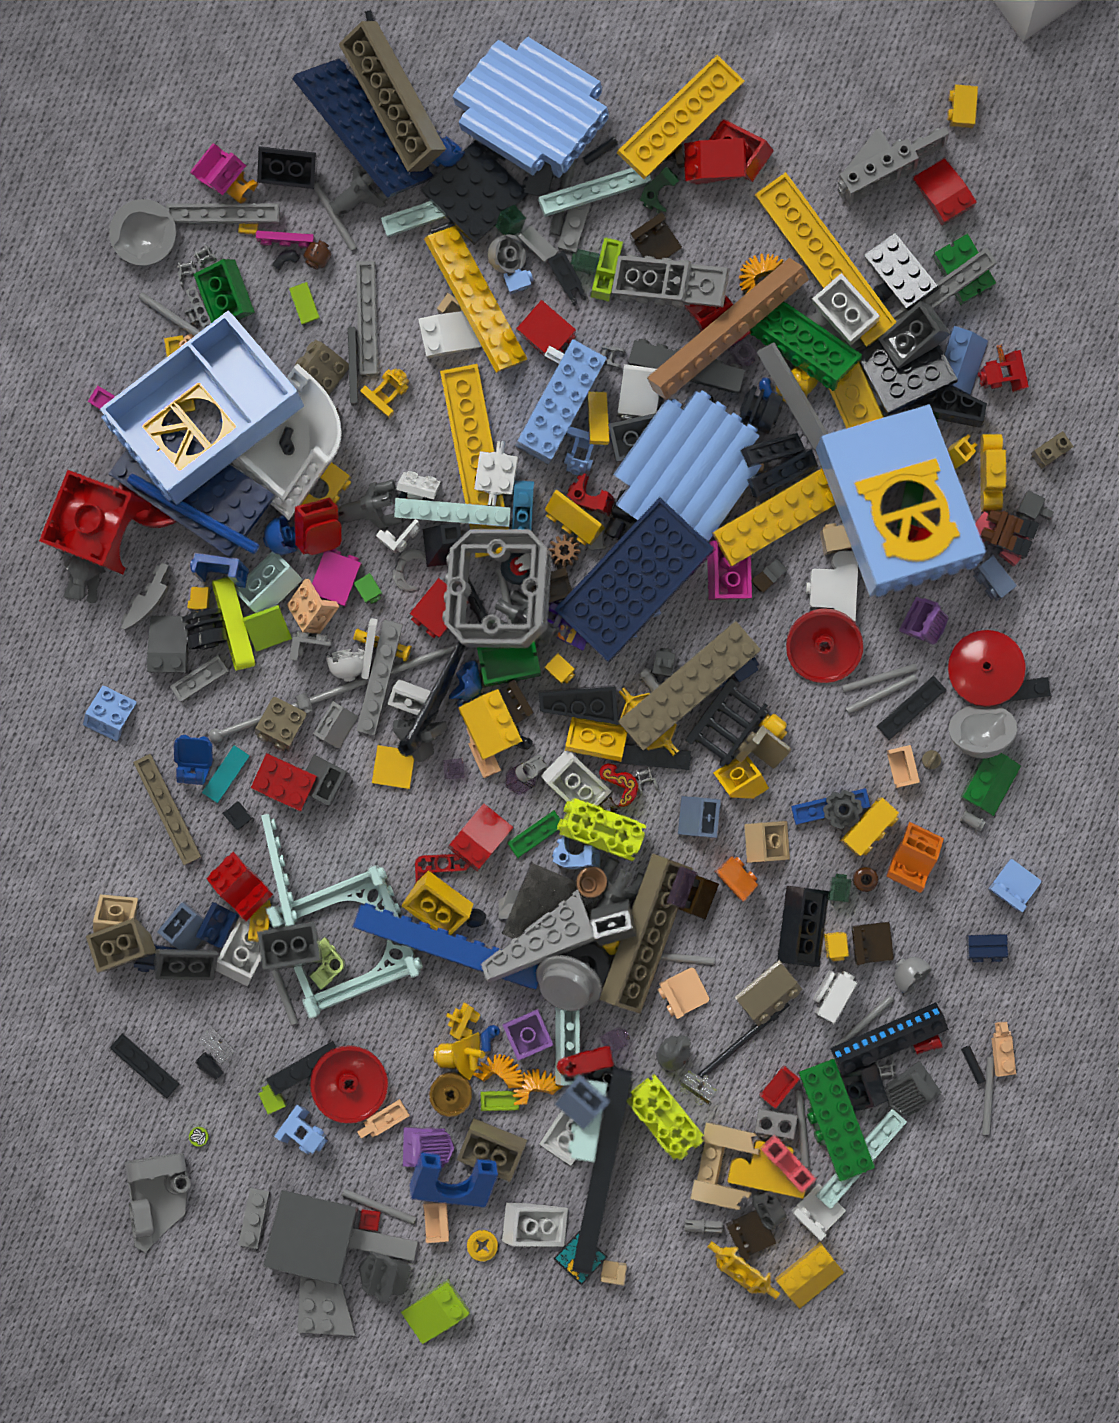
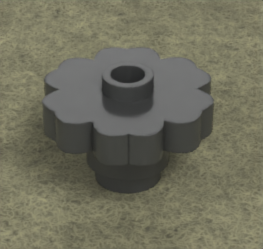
M842 790L840 794L833 792L826 798L828 805L823 807L825 819L831 820V826L843 829L845 826L853 827L855 823L859 822L858 814L862 813L863 809L861 801L855 799L853 792ZM840 806H844L846 808V811L844 813L839 812Z

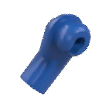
M767 377L759 382L760 392L762 388L765 389L763 397L765 399L773 392L770 385L771 380Z

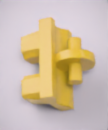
M463 1003L461 1009L455 1008L453 1014L447 1012L446 1017L450 1018L448 1026L452 1027L449 1034L459 1040L460 1038L464 1039L470 1036L472 1029L466 1027L467 1022L470 1020L476 1023L480 1014L466 1003Z

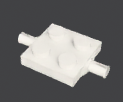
M497 441L496 452L480 451L474 489L485 491L489 494V506H496L497 495H513L518 457L504 453V441Z

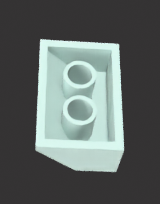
M271 552L248 574L246 587L236 586L235 589L239 597L257 613L276 606L303 579L279 554Z

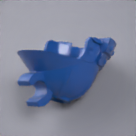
M475 660L464 663L460 666V670L456 672L459 685L450 693L449 699H458V707L462 706L464 701L470 702L472 701L471 699H476L481 694L483 683Z

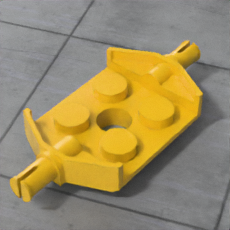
M625 687L622 688L623 692L620 690L618 693L625 699L626 704L620 718L625 716L650 693L631 696ZM675 723L646 749L653 750L665 747L672 756L676 755L675 752L678 753L679 750L671 740L677 724Z
M713 1241L710 1242L707 1248L716 1254V1267L722 1272L726 1273L752 1294L768 1293L775 1300L778 1298L780 1292L771 1287L770 1273L763 1277L758 1270L751 1268L742 1258L734 1255L738 1248H720Z

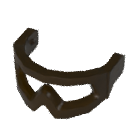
M611 796L598 805L603 810H607L610 807V812L613 813L621 809L614 803Z

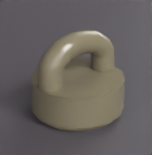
M929 750L923 754L922 764L927 769L938 768L941 764V756L937 751Z

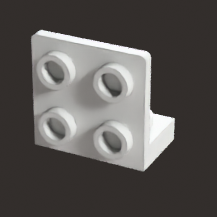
M415 519L397 541L387 530L385 533L380 530L376 537L393 553L396 554L398 551L401 553L408 545L406 541L410 536L414 538L420 531V524Z
M817 1184L791 1211L821 1241L826 1236L825 1232L845 1213V1209L838 1202L829 1209L815 1196L822 1189V1186Z

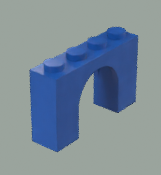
M420 1153L409 1184L411 1199L486 1208L498 1176L496 1161L477 1159L473 1172L467 1180L457 1184H446L438 1180L441 1171L440 1155Z

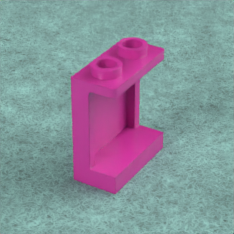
M213 143L190 173L202 184L223 196L246 165L235 154L231 152L228 154Z
M336 549L323 553L312 582L320 598L336 601L337 604L344 607L347 606L350 592L358 571L362 566V563L358 562L359 558L348 555V558L341 555V551Z

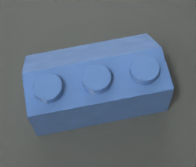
M957 326L952 328L944 351V355L958 379L957 383L950 386L955 388L954 390L971 395L988 341L972 331Z

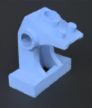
M569 426L567 436L575 438L571 454L567 453L564 464H567L566 471L574 475H583L586 470L590 471L593 460H590L594 444H589V432ZM577 447L588 450L585 460L574 458Z
M562 836L561 839L557 840L559 846L553 851L552 858L554 859L552 862L566 869H585L590 866L600 868V850L593 846H584V851L581 854L572 855L569 850V838Z
M296 1105L274 1136L279 1141L288 1143L291 1138L300 1144L299 1148L306 1154L310 1152L313 1154L316 1150L320 1152L328 1141L325 1139L327 1135L323 1134L324 1131L316 1125L312 1128L305 1122V1118L310 1112L299 1105ZM301 1126L308 1131L303 1139L296 1134Z

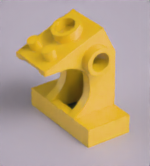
M397 368L393 370L388 369L381 377L384 379L383 382L375 390L371 391L366 385L360 390L361 394L388 418L394 414V411L388 405L398 394L403 395L409 388L407 384L410 380L407 378L406 373ZM388 383L396 388L390 397L382 392Z

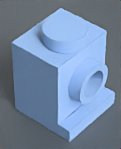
M518 269L511 273L510 276L507 273L503 274L510 295L531 288V282L534 281L530 270L522 271Z

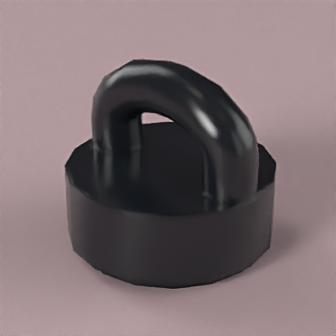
M472 909L470 917L467 919V926L476 928L484 925L486 913L480 909Z

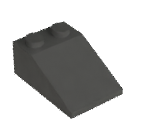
M920 301L879 337L878 340L897 368H901L938 346L950 335V332L932 306Z
M183 616L150 617L147 672L188 673L189 647L186 637L189 636V631L184 630V626L189 625V623H182L181 618Z

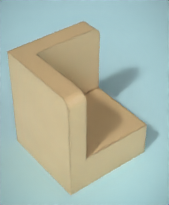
M447 293L437 307V311L441 314L462 311L456 298Z
M605 1260L602 1266L601 1282L624 1285L626 1263Z

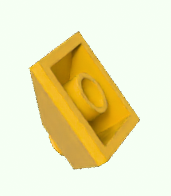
M749 756L742 762L735 758L728 766L724 765L713 772L728 795L733 798L753 799L769 789L762 774Z

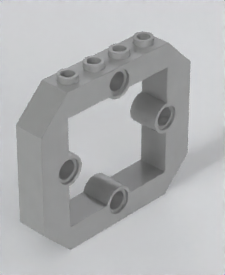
M470 529L450 548V554L447 555L449 569L445 576L447 592L444 593L446 610L443 611V622L466 647L527 648L547 629L552 553L531 530ZM502 547V552L496 554L497 548ZM470 553H488L497 562H505L509 559L511 553H532L530 577L525 579L522 584L523 592L529 597L527 625L504 624L495 615L485 617L482 624H465L467 597L471 593V586L468 583ZM462 584L461 591L456 592L457 586ZM537 585V590L531 593V587ZM497 622L496 629L491 630V625Z

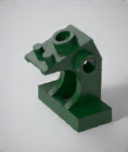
M665 167L644 188L640 201L644 202L642 206L651 210L655 207L657 208L656 212L659 214L662 211L667 212V209L659 201L660 190L664 186H676L681 182L669 167ZM651 191L654 193L652 199L649 198V192Z

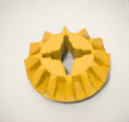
M487 1230L474 1232L467 1241L468 1253L478 1261L490 1260L498 1249L496 1237ZM488 1239L486 1247L489 1251L482 1248L477 1252L479 1247L478 1241L484 1242Z

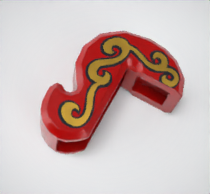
M604 764L599 771L601 779L625 788L618 806L625 807L631 804L638 791L636 778L627 772L615 773L617 766L614 764Z

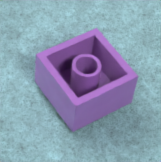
M539 1009L503 1023L504 1030L517 1060H521L554 1045Z

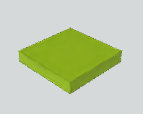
M279 605L243 618L256 652L292 639Z

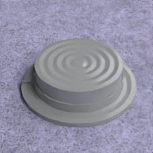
M138 199L126 203L115 213L109 229L110 241L115 252L126 262L137 266L153 265L163 260L172 250L176 240V225L170 212L164 206L152 200Z
M971 705L965 707L953 716L949 724V735L952 742L963 752L976 758H990L1000 754L1014 741L1017 734V723L1014 717L1007 710L999 706L982 707Z
M553 956L543 960L537 968L536 977L540 985L541 994L550 1004L566 1011L580 1010L585 1006L595 1003L601 994V983L597 975L587 965L576 959Z

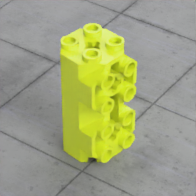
M576 798L566 802L563 810L566 814L564 819H560L557 830L560 831L559 835L588 846H593L596 849L628 861H634L635 858L632 855L633 853L637 854L645 835V832L642 831V829H646L645 824L603 810L599 806Z
M653 1074L651 1075L653 1078L651 1081L647 1078L630 1092L631 1097L629 1098L628 1096L627 1103L673 1160L677 1158L680 1161L688 1154L687 1150L692 1146L696 1148L703 1142L702 1137L704 1135L659 1078Z

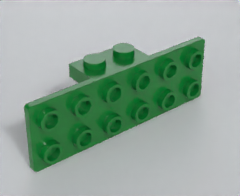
M830 1059L800 1071L799 1076L811 1105L810 1108H807L809 1112L807 1113L808 1121L815 1128L814 1137L816 1141L820 1142V1145H826L838 1180L844 1181L874 1169L875 1166L835 1060Z

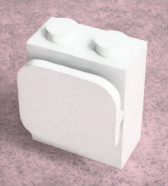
M829 970L813 998L814 1001L819 1003L814 1012L835 1023L857 982L853 981L855 977L845 971H842V973L836 972L835 974Z

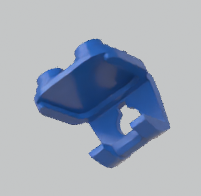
M181 735L175 740L174 761L178 764V768H176L177 783L204 785L209 774V768L213 763V746L209 738L204 736L192 738L188 735Z

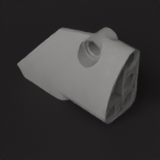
M184 1153L125 1162L131 1201L129 1202V1213L134 1247L145 1253L171 1226L185 1215L190 1179L187 1177ZM181 1178L183 1186L178 1189L176 1181Z

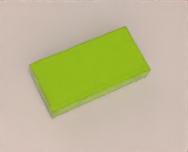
M307 282L289 288L301 324L320 319Z
M481 1091V1111L519 1110V1105H514L519 1098L513 1097L517 1093L513 1091Z

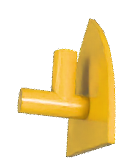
M479 1032L451 1044L455 1066L460 1074L468 1080L471 1079L475 1070L478 1069V1058L483 1059L485 1057V1052L480 1050Z

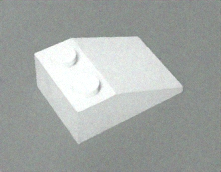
M463 311L418 319L427 359L482 347Z
M564 751L541 775L545 782L566 802L576 798L598 806L612 792L569 751Z
M239 917L217 959L215 971L248 987L261 961L259 942L248 941L250 918L246 922Z
M561 1110L539 1145L571 1166L575 1158H571L568 1148L569 1142L574 1141L575 1134L571 1133L574 1121Z
M506 1203L502 1241L511 1246L564 1247L568 1208L528 1203Z

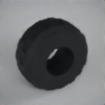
M592 941L557 955L576 960L581 956H588L589 968L599 978L601 988L604 986L611 963L609 954L603 946H599L597 941Z

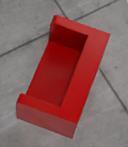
M783 1065L759 1095L776 1109L800 1078Z

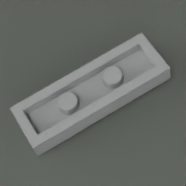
M591 203L569 209L557 248L576 253Z
M217 655L170 685L178 700L182 702L228 673L229 670L220 656Z
M250 1187L238 1245L258 1249L269 1191Z

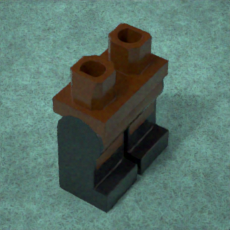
M989 511L986 521L994 523L995 526L993 530L984 527L980 538L987 541L990 546H994L1021 559L1027 558L1033 542L1031 540L1034 539L1040 523L1021 518L1006 511Z

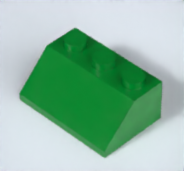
M222 259L193 274L211 323L228 310L237 321L255 313L235 259Z
M1003 753L990 758H981L960 798L994 816L1021 765Z

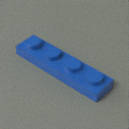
M866 788L852 791L855 794V799L861 801L862 809L870 807ZM826 798L791 806L795 825L825 818L823 807L828 805ZM844 806L839 807L840 813H844L846 811V808Z

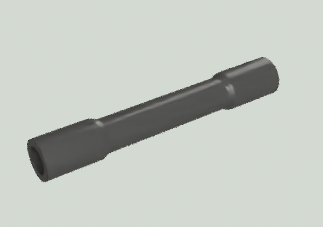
M575 160L568 171L562 174L560 190L570 187L576 166ZM565 211L554 214L549 231L550 234L560 236Z

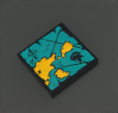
M579 1230L553 1259L582 1286L608 1256L597 1247L591 1275L572 1271Z

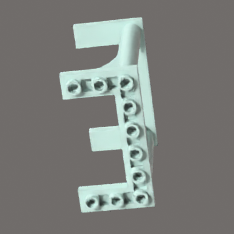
M379 865L368 868L369 871L295 900L291 904L292 911L295 910L297 917L300 918L341 901L369 903L376 906L375 910L383 912L377 906L383 898L382 906H385L384 909L394 912L393 916L400 918L399 914H402L398 903L394 904L392 897L395 895L391 885L387 886L385 882L387 878L386 872ZM365 889L363 898H359L356 893H362L361 890ZM371 889L378 891V898L374 902H369L367 899ZM277 905L266 909L273 927H286L282 906ZM387 940L385 953L375 968L362 976L317 994L313 992L304 967H294L306 997L303 1003L309 1018L317 1016L321 1013V1010L408 975H411V977L419 975L423 965L420 957H415L413 950L416 949L404 945H394L392 941ZM393 948L399 949L403 953V957L401 959L392 958L389 954L390 950ZM388 959L391 963H394L395 965L391 966L389 964L387 967H385L384 963L385 960Z

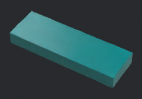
M234 745L202 793L216 803H219L250 755Z

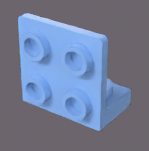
M102 686L85 713L83 725L110 739L118 741L121 736L122 727L134 709L136 701L106 686Z
M1010 859L988 889L1018 912H1023L1027 907L1025 904L1038 888L1041 880L1016 861Z

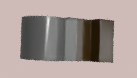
M777 558L752 579V584L763 594L788 569Z

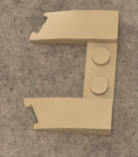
M706 1123L701 1163L697 1180H694L690 1199L740 1210L741 1207L738 1206V1203L744 1196L750 1198L752 1193L717 1184L725 1147L760 1155V1149H754L751 1137L756 1136V1133L715 1123Z

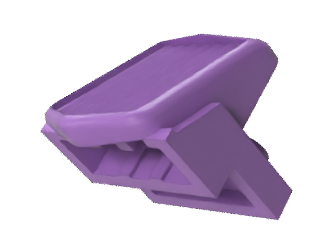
M916 597L899 631L934 645L944 632L948 616L940 609L941 606L937 602Z
M404 1127L403 1166L416 1167L421 1152L439 1154L441 1168L449 1162L455 1147L450 1135L445 1132V1128Z

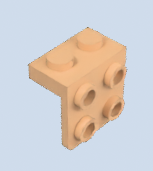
M693 967L659 983L661 988L658 991L662 999L667 998L670 1005L666 1007L671 1017L675 1015L678 1019L684 1016L683 1014L709 1002V996Z

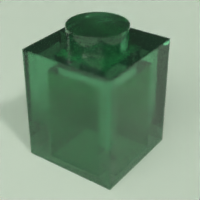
M514 204L500 212L495 226L503 235H515L521 232L526 217Z
M578 249L577 254L573 253L571 265H574L575 271L596 275L600 254Z
M836 874L835 877H831L828 900L849 902L852 879H847V875Z

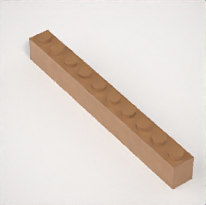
M791 258L783 262L649 375L647 379L653 391L668 400L805 284L809 279L804 267Z

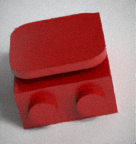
M542 300L516 328V331L543 356L549 346L563 353L564 350L562 348L566 344L570 345L572 339L575 340L577 337L575 336L576 329Z
M330 497L295 506V545L303 555H315L340 546L342 526L338 521V506Z
M440 578L435 581L409 613L412 616L410 620L419 627L421 624L427 628L425 632L434 639L436 636L441 638L449 629L445 622H443V611L446 610L444 593L447 592V584Z

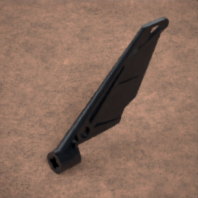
M460 641L455 646L408 734L397 745L398 751L403 756H411L421 746L420 733L432 722L439 712L440 705L449 690L466 647Z

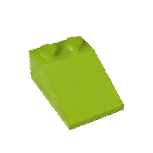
M447 1279L401 1311V1314L420 1342L424 1344L468 1316L470 1310L452 1283Z

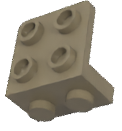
M316 339L307 346L306 353L295 363V366L299 364L309 373L327 394L333 391L349 369L348 362Z
M273 697L255 728V734L259 740L263 742L269 741L274 744L275 748L281 751H290L293 740L306 718V713L277 697Z
M762 725L756 733L753 731L746 739L747 742L743 741L737 748L739 753L735 758L742 762L752 752L770 767L776 768L791 752V748Z

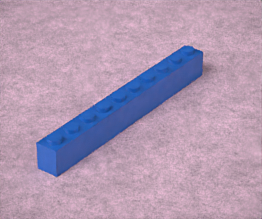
M365 903L364 906L359 905L352 928L483 973L481 964L498 950H502L497 947H492V949L486 948L485 943L474 940V943L466 941L467 937L456 934L455 937L448 935L449 931L438 928L437 931L430 929L431 925L424 922L419 924L413 923L412 918L407 916L395 917L393 916L394 912L383 909V912L375 910L376 906ZM539 963L501 979L534 990L538 985L536 972Z

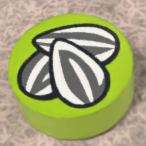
M195 1127L189 1134V1140L194 1146H203L209 1139L208 1131L203 1127Z

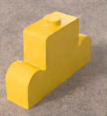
M982 434L980 436L981 512H989L991 510L1000 512L1003 508V490L1006 488V450H1002V434Z
M755 1140L753 1147L754 1149H760V1155L752 1153L750 1163L743 1157H736L731 1161L727 1177L728 1183L804 1199L805 1190L801 1192L761 1150L760 1147L766 1141ZM786 1146V1147L790 1150V1152L793 1154V1149H792V1147Z

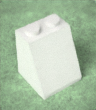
M624 364L618 415L621 416V419L627 420L633 417L657 413L659 395L653 391L647 379L656 369Z

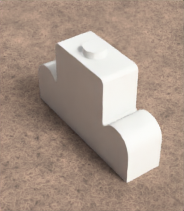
M838 551L831 559V565L834 569L811 570L810 582H806V594H809V607L837 610L845 613L855 621L858 563L853 551Z

